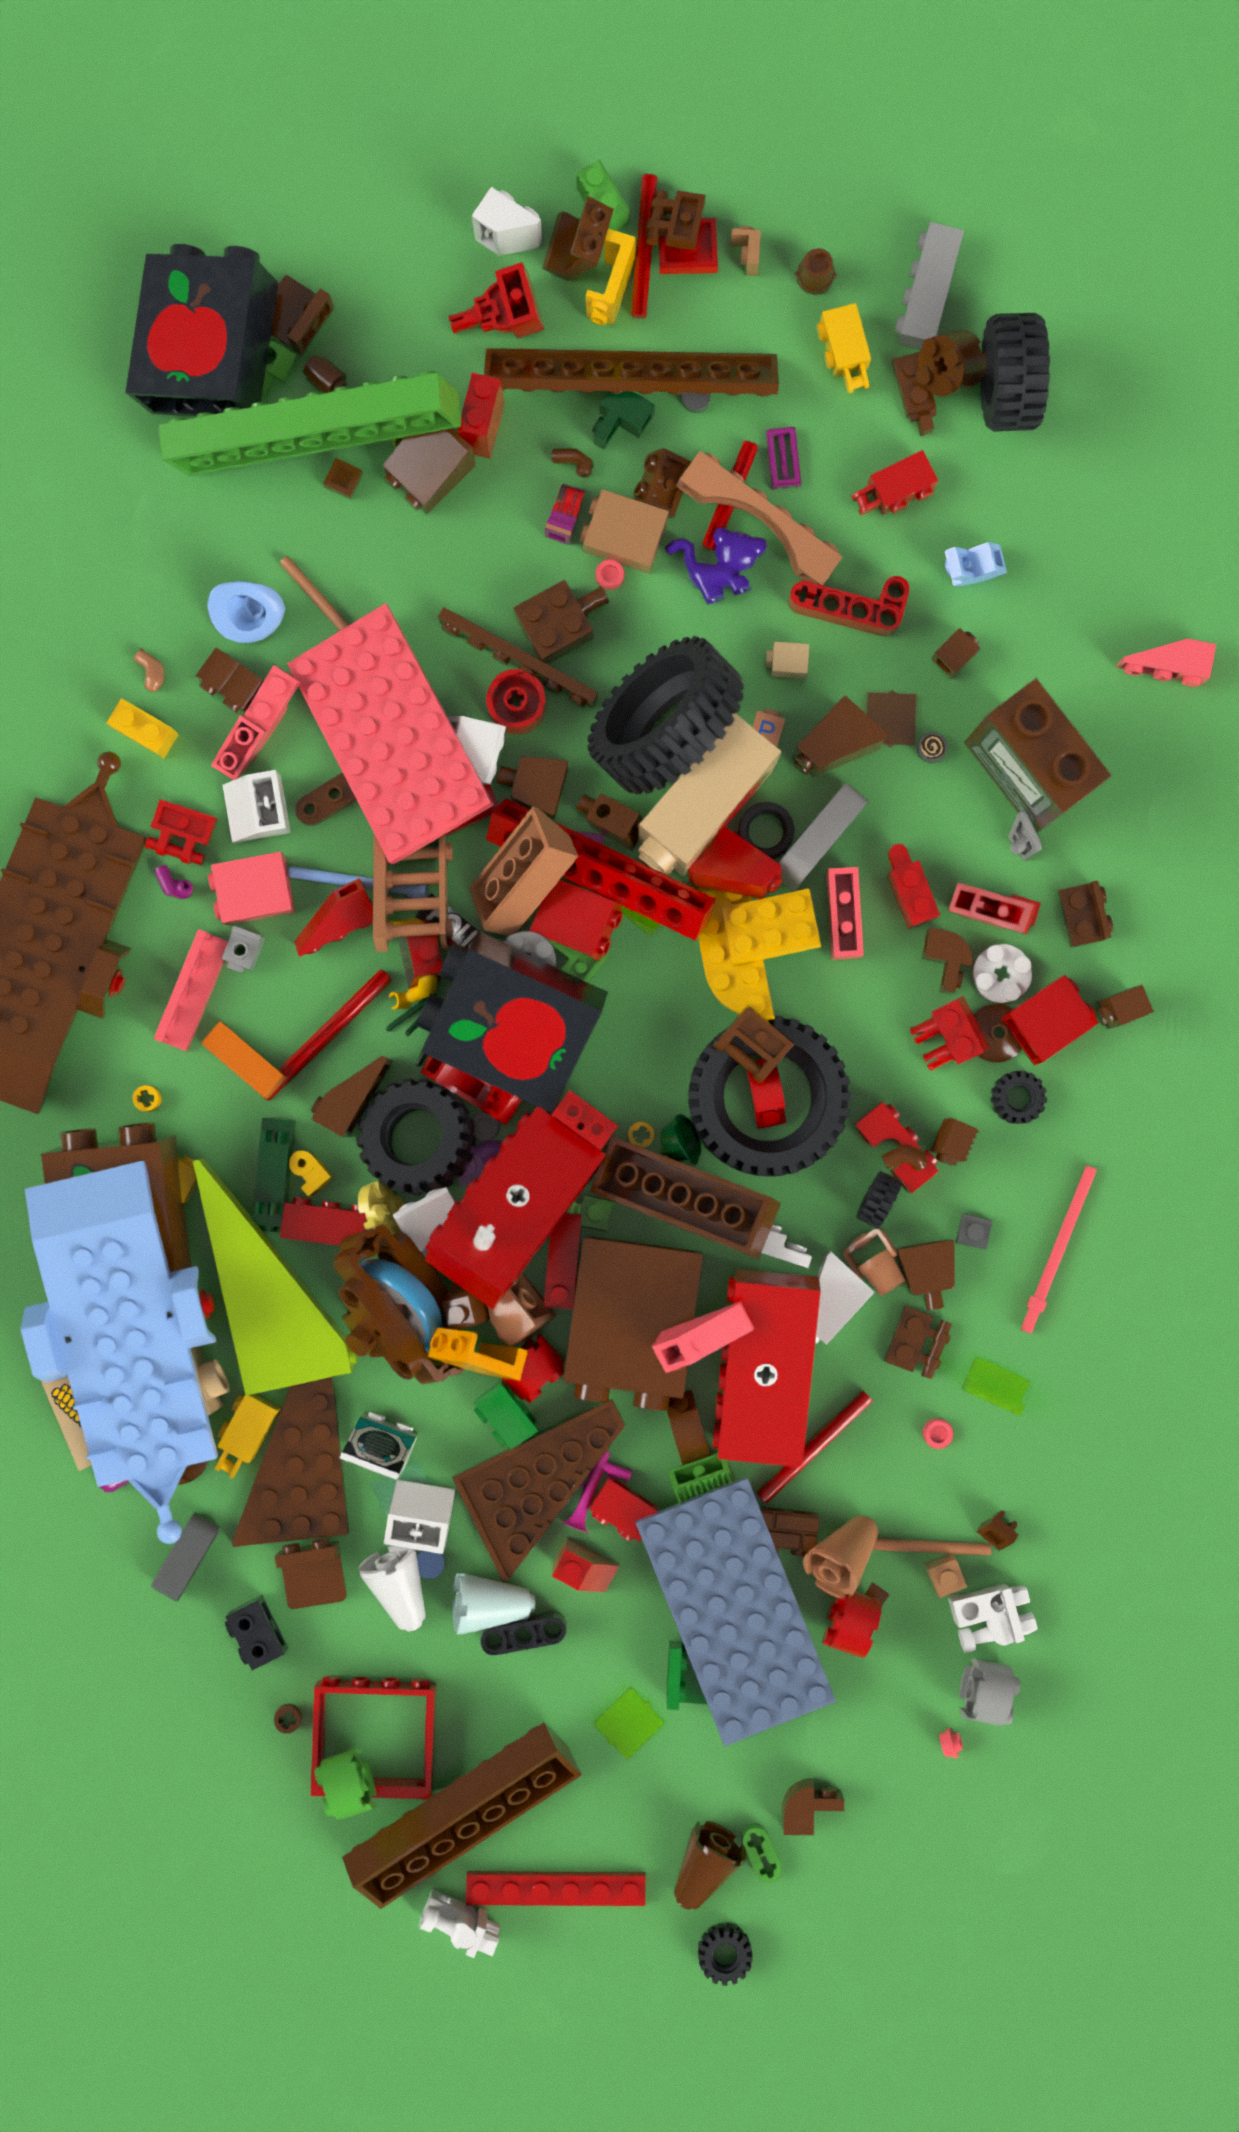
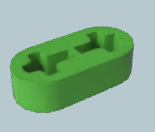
M760 1824L748 1825L742 1832V1842L755 1874L763 1882H774L781 1875L782 1868L769 1834ZM752 1833H756L758 1837L763 1836L760 1838L762 1849L757 1850L754 1842L748 1843L751 1840L750 1835ZM766 1856L768 1862L774 1864L772 1866L773 1872L768 1873L766 1870H760L763 1868L761 1857Z

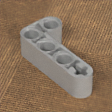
M847 782L779 862L782 870V884L792 892L800 886L812 869L869 802L868 799Z

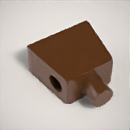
M521 757L517 770L504 766L500 767L497 783L512 787L510 797L513 802L528 809H531L533 806L537 807L549 818L555 820L569 763L566 760Z
M584 794L580 798L576 809L587 815L586 820L589 825L628 850L633 851L638 843L639 825L643 821L641 815L604 794H600L596 800Z
M945 1239L896 1248L898 1251L896 1257L910 1294H924L926 1310L944 1308L941 1291L955 1287L954 1240Z

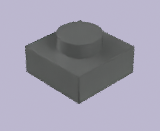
M962 1214L956 1243L987 1249L992 1220Z

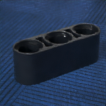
M557 1611L529 1615V1618L484 1629L480 1645L482 1650L489 1655H501L557 1644L566 1635L567 1621ZM550 1621H555L560 1624L561 1630L556 1634H551L545 1629V1625ZM520 1627H527L531 1630L532 1636L528 1639H521L517 1636L516 1630ZM496 1632L501 1635L503 1641L498 1645H493L488 1642L486 1636Z

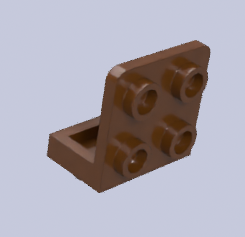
M329 1538L312 1541V1545L300 1546V1543L282 1546V1550H279L275 1555L276 1568L282 1567L289 1608L298 1609L345 1600L347 1591L339 1540L330 1542Z

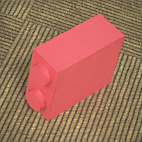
M281 851L211 865L212 873L208 874V880L211 890H216L218 901L213 903L214 912L217 920L221 919V922L226 926L296 913L286 858Z

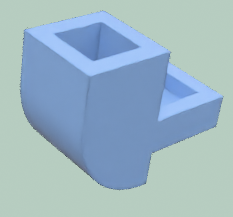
M986 542L968 550L959 547L945 550L947 558L945 560V568L952 579L953 586L974 584L1007 573L999 544Z

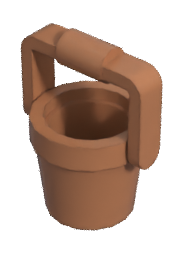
M882 1228L874 1229L871 1232L865 1231L853 1239L852 1245L843 1251V1256L853 1272L860 1279L865 1277L880 1296L885 1295L905 1282L894 1259L898 1255V1251ZM879 1235L887 1249L859 1266L851 1253L855 1250H860L872 1242L875 1236Z

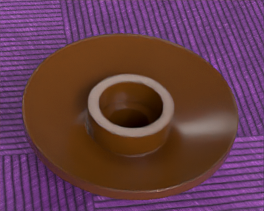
M991 1004L979 1009L974 1014L990 1047L984 1053L977 1055L983 1060L995 1063L1005 1062L1015 1057L1022 1048L1000 1018L1012 1010L1011 1007L1002 1004ZM996 1027H1000L1003 1030L1001 1038L994 1036L993 1031Z

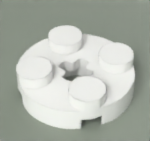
M1007 944L994 945L980 953L975 959L971 971L972 980L978 993L984 999L1000 1004L1014 1001L1027 991L1031 983V961L1021 950ZM1004 966L1007 968L1006 972L1009 974V978H1004L1002 982H999L997 980L998 975L994 973L995 968L1001 969Z

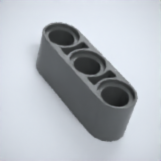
M195 1512L158 1572L151 1588L177 1602L221 1527Z

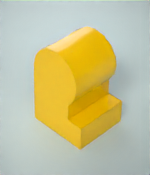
M301 1150L293 1153L290 1157L289 1168L295 1175L302 1176L306 1181L301 1189L308 1197H313L335 1178L312 1152Z

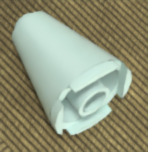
M457 1573L455 1576L453 1592H456L455 1601H452L454 1631H457L456 1634L463 1635L529 1618L530 1613L535 1611V1596L530 1594L528 1588L466 1573Z

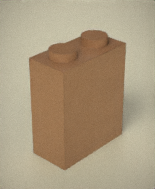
M602 489L599 498L594 497L590 506L589 514L593 515L590 525H584L580 536V541L584 542V552L606 560L613 559L621 565L650 574L668 521L669 511Z

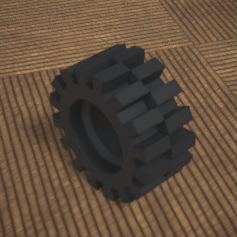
M1026 1071L1006 1073L1000 1079H997L995 1087L991 1090L993 1094L990 1101L994 1105L993 1110L999 1114V1118L1006 1120L1008 1123H1029L1037 1119L1039 1114L1045 1109L1044 1103H1047V1097H1045L1046 1087L1042 1086L1041 1083L1043 1082L1041 1079H1037L1033 1073H1027ZM1015 1086L1024 1087L1030 1096L1029 1103L1022 1109H1016L1008 1102V1093Z
M883 1171L878 1172L860 1204L856 1218L879 1229L897 1199L902 1181Z
M719 1923L718 1928L714 1929L711 1926L708 1928L709 1933L706 1934L704 1932L701 1936L702 1941H699L698 1944L699 1964L701 1971L704 1970L705 1977L707 1979L711 1977L713 1983L717 1984L718 1981H722V1986H728L727 1981H732L734 1985L738 1983L737 1978L740 1977L743 1980L746 1977V1971L750 1972L751 1962H753L751 1943H749L747 1934H743L740 1927L734 1929L733 1924L728 1923V1927H723V1923ZM730 1944L736 1949L737 1956L732 1963L723 1965L715 1960L713 1956L714 1951L719 1945Z

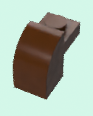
M930 928L926 931L922 960L944 963L940 993L953 994L956 988L960 989L963 971H959V968L972 966V953L967 942L958 934Z
M692 1390L684 1392L683 1398L670 1397L667 1414L682 1465L710 1456Z
M812 1778L803 1779L793 1784L786 1792L782 1802L783 1834L814 1835V1811H844L842 1791L832 1786L819 1787V1790H814Z

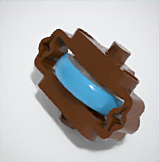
M378 1225L345 1236L340 1243V1252L334 1258V1267L345 1282L338 1293L348 1308V1311L342 1316V1320L351 1331L345 1338L348 1348L361 1357L367 1354L370 1357H384L398 1376L406 1380L415 1377L423 1385L441 1382L449 1376L462 1373L463 1368L428 1357L427 1351L430 1349V1342L436 1329H449L442 1305L448 1289L439 1278L435 1267L425 1261V1257L412 1239L402 1232H395L392 1235L390 1230L384 1225ZM376 1254L378 1255L379 1259H370L359 1263V1260L373 1257Z

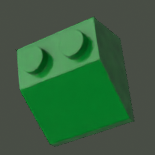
M502 1379L474 1402L477 1406L474 1409L475 1413L483 1423L490 1422L495 1429L492 1434L502 1447L507 1444L510 1449H513L539 1430L540 1423Z

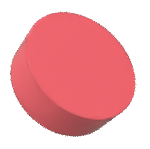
M607 559L602 561L596 568V581L603 589L612 591L618 589L623 584L625 572L623 566L618 561Z
M930 1419L923 1427V1438L932 1448H945L953 1439V1429L944 1419Z

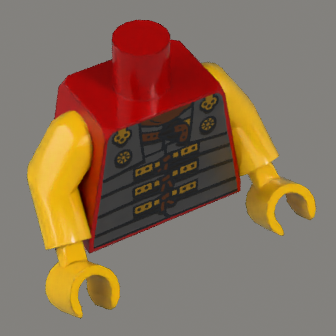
M418 918L394 921L393 925L424 923ZM436 935L398 937L408 990L407 992H391L389 994V998H397L396 1006L391 1007V1009H408L411 1006V1002L420 1001L429 997L430 993L434 994L437 991V985L442 977L439 975L443 964Z

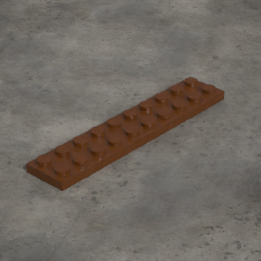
M486 348L483 374L501 379L503 391L506 389H521L525 392L534 390H551L553 392L579 390L583 393L609 391L617 394L623 391H632L641 394L668 392L669 394L677 395L684 392L700 395L726 393L731 396L740 394L768 396L770 394H778L779 390L777 354Z

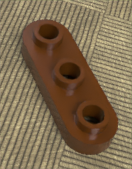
M342 772L299 799L295 807V813L303 824L315 826L357 801ZM334 789L340 791L337 799L330 798V792ZM308 805H314L315 811L313 814L308 815L305 813V808Z

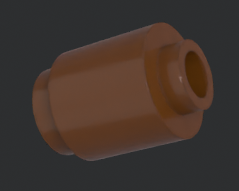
M313 355L303 368L306 380L324 394L334 392L335 388L347 386L346 374L325 357Z

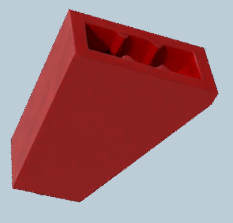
M727 827L720 831L688 869L689 882L695 886L758 899L765 898L769 892L774 893L780 887L783 880L779 863Z
M567 1537L553 1563L551 1576L577 1591L606 1592L620 1565Z

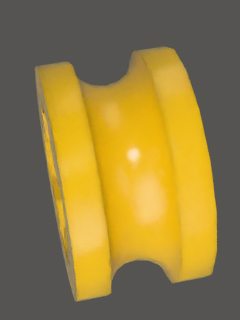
M143 1085L135 1090L132 1101L138 1110L152 1112L160 1106L162 1096L157 1088ZM146 1090L148 1094L154 1095V1101H150L152 1105L147 1107L146 1103L140 1102V1096H145L143 1092Z
M646 1122L634 1123L628 1131L629 1141L631 1144L641 1148L647 1147L654 1139V1130ZM640 1126H644L647 1128L645 1132L649 1131L650 1137L649 1139H644L642 1143H637L635 1141L637 1137L633 1138L632 1136L633 1131H638Z

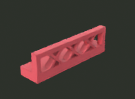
M198 929L153 1038L154 1040L188 1052L225 962L222 956L228 941Z

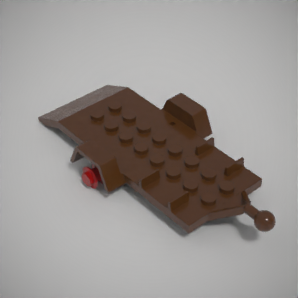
M110 751L104 752L98 757L97 766L99 773L94 784H91L64 807L35 797L25 823H20L22 830L6 869H1L3 876L0 881V1101L35 1114H39L43 1107L54 1067L77 1011L80 1010L103 1019L107 991L109 990V997H113L116 993L120 994L125 985L126 978L122 976V970L119 969L116 973L115 971L120 959L127 956L132 948L107 940L147 839L144 836L119 828L105 788L110 776L119 771L121 760L116 753Z

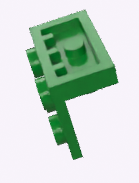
M669 1641L666 1691L667 1709L679 1710V1703L707 1704L683 1641Z

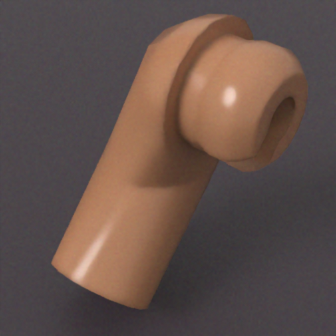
M140 649L134 656V661L145 668V688L148 691L157 692L165 681L163 664L145 650Z

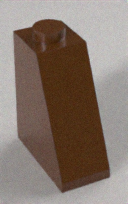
M453 1281L442 1301L449 1329L459 1330L490 1320L487 1305Z

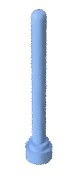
M290 867L288 869L289 877L294 879L342 886L360 878L365 889L373 890V878L300 867ZM428 884L394 886V889H389V892L405 894L407 898H427Z

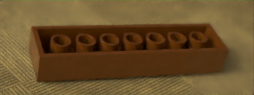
M544 1722L539 1726L531 1728L527 1734L515 1742L506 1745L503 1750L491 1758L482 1761L469 1773L458 1777L451 1785L439 1793L431 1795L427 1801L415 1809L407 1811L400 1819L388 1827L380 1829L376 1835L364 1843L356 1845L349 1853L344 1855L342 1859L352 1887L380 1909L384 1908L580 1777L582 1774L569 1747Z

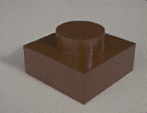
M335 458L323 485L325 488L351 500L363 476V471Z

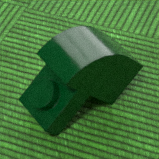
M635 392L611 393L600 403V414L605 416V418L600 416L593 426L594 444L604 450L619 426L639 438L655 414V404Z

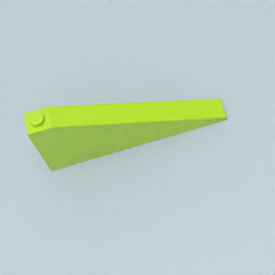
M204 1157L194 1160V1170L245 1396L352 1373L355 1368L354 1364L358 1363V1357L348 1348L345 1342L346 1335Z

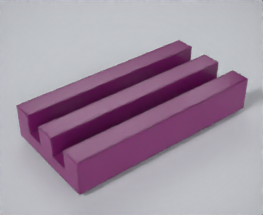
M795 427L767 429L766 442L772 490L778 489V487H783V489L790 486L801 487ZM789 434L793 479L788 477L784 435ZM773 436H778L782 480L777 478Z

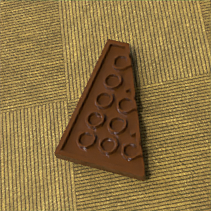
M333 1377L290 1386L232 1540L233 1547L349 1534Z
M613 1398L609 1399V1402H603L520 1443L513 1449L509 1448L452 1477L503 1583L510 1579L600 1458L624 1429L625 1423Z

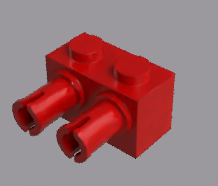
M964 996L931 1012V1019L910 1028L912 1036L921 1031L924 1032L914 1038L918 1045L938 1034L943 1035L946 1041L945 1045L923 1054L925 1062L935 1057L937 1058V1060L927 1064L930 1071L952 1060L959 1065L990 1049Z

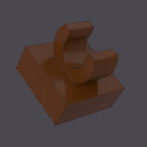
M1003 1510L982 1522L976 1531L998 1551L1012 1545L1018 1537V1534L1014 1531L1017 1527V1522L1014 1520L1008 1523V1525L1002 1521V1517L1005 1514Z

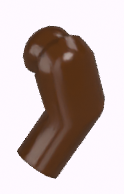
M557 448L552 450L551 457L554 464L572 463L577 467L576 474L579 477L587 478L592 474L591 468L594 467L592 459L578 449Z

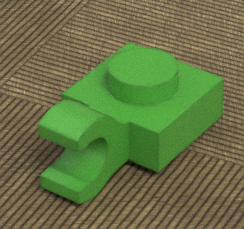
M584 1196L583 1203L578 1204L574 1202L567 1213L582 1214L581 1227L607 1232L613 1202Z

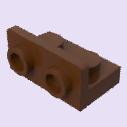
M666 448L649 453L643 464L645 471L642 480L637 483L634 490L635 500L669 511L668 518H674L683 491L676 487V485L691 464V461Z
M1098 880L1058 891L1071 948L1111 938L1110 932H1113V922L1111 916L1106 915L1104 904L1107 902L1106 892L1103 886H1099Z

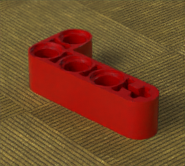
M892 576L886 580L879 599L875 600L812 582L800 581L792 587L788 604L791 610L797 614L888 637L897 631L902 621L910 587L905 578ZM897 587L901 591L902 596L893 598L888 594L887 589ZM800 593L806 594L804 603L799 601ZM819 596L817 607L813 606L815 597ZM828 599L833 600L837 603L838 609L829 611L824 607L823 602ZM855 607H860L866 612V617L862 619L856 618L851 610ZM880 616H891L894 619V625H883L880 621Z

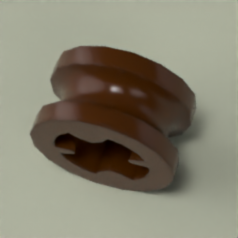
M293 1704L281 1705L274 1716L276 1729L284 1734L295 1732L301 1723L300 1710ZM286 1711L292 1712V1718L296 1717V1722L291 1721L289 1726L283 1725L284 1720L280 1721L279 1716H285Z

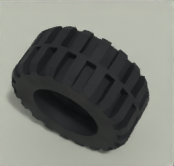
M1035 312L994 314L986 322L983 333L984 338L982 340V353L985 352L987 363L986 371L981 381L980 396L983 420L986 427L993 432L1034 430L1043 422L1049 394L1050 347L1047 337L1048 330L1045 327L1046 322L1042 316Z
M410 1078L403 1079L402 1084L399 1085L395 1082L387 1085L388 1090L386 1092L378 1091L372 1096L376 1101L371 1106L366 1104L363 1112L366 1113L365 1119L358 1122L357 1128L361 1130V1136L356 1137L357 1146L362 1148V1152L359 1154L362 1162L367 1164V1170L373 1177L379 1179L382 1184L402 1193L421 1196L422 1193H428L437 1188H448L454 1184L452 1181L454 1177H461L466 1171L463 1169L466 1161L470 1163L473 1157L470 1150L471 1146H475L476 1137L472 1135V1130L475 1127L473 1120L468 1116V1109L449 1090L429 1080L420 1079L415 1081ZM416 1110L428 1111L441 1124L442 1138L435 1154L427 1161L417 1165L406 1164L399 1160L393 1152L392 1134L399 1120L408 1113Z

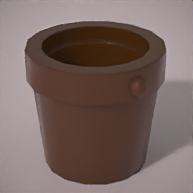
M821 248L809 251L799 264L798 271L794 272L800 288L806 293L813 295L826 292L831 287L833 279L837 277L830 253Z

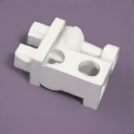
M1002 1583L979 1591L947 1596L953 1620L959 1628L984 1621L987 1624V1627L972 1632L970 1628L958 1630L959 1640L964 1653L973 1652L976 1650V1644L995 1641L1000 1645L1025 1641L1024 1635L1038 1630L1032 1612L1022 1615L1017 1613L1016 1606L1030 1603L1028 1590L1024 1585L1009 1587L1006 1583Z
M434 1889L431 1890L420 1917V1929L431 1932L433 1928L444 1932L451 1936V1942L455 1948L466 1949V1955L472 1958L475 1957L477 1950L493 1956L499 1942L500 1924L487 1919L488 1910L479 1907L477 1912L471 1905H466V1903Z

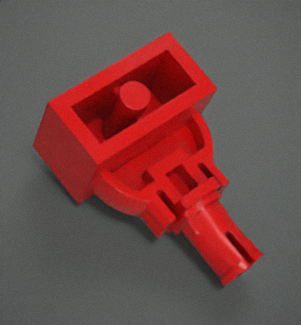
M523 262L495 271L497 282L490 285L482 296L474 298L473 308L448 316L449 321L452 322L450 325L454 334L480 326L484 333L492 330L501 333L513 332L518 339L544 330L530 275Z

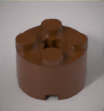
M957 330L925 339L918 358V370L916 372L918 382L921 385H925L931 393L937 396L956 394L978 385L984 377L987 363L985 352L981 353L978 345L981 343L978 337L968 330Z

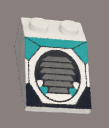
M369 1411L368 1414L363 1413L359 1417L340 1458L397 1480L406 1468L418 1433L413 1432L414 1427L409 1424L397 1421L395 1425L385 1421L386 1416L374 1411Z

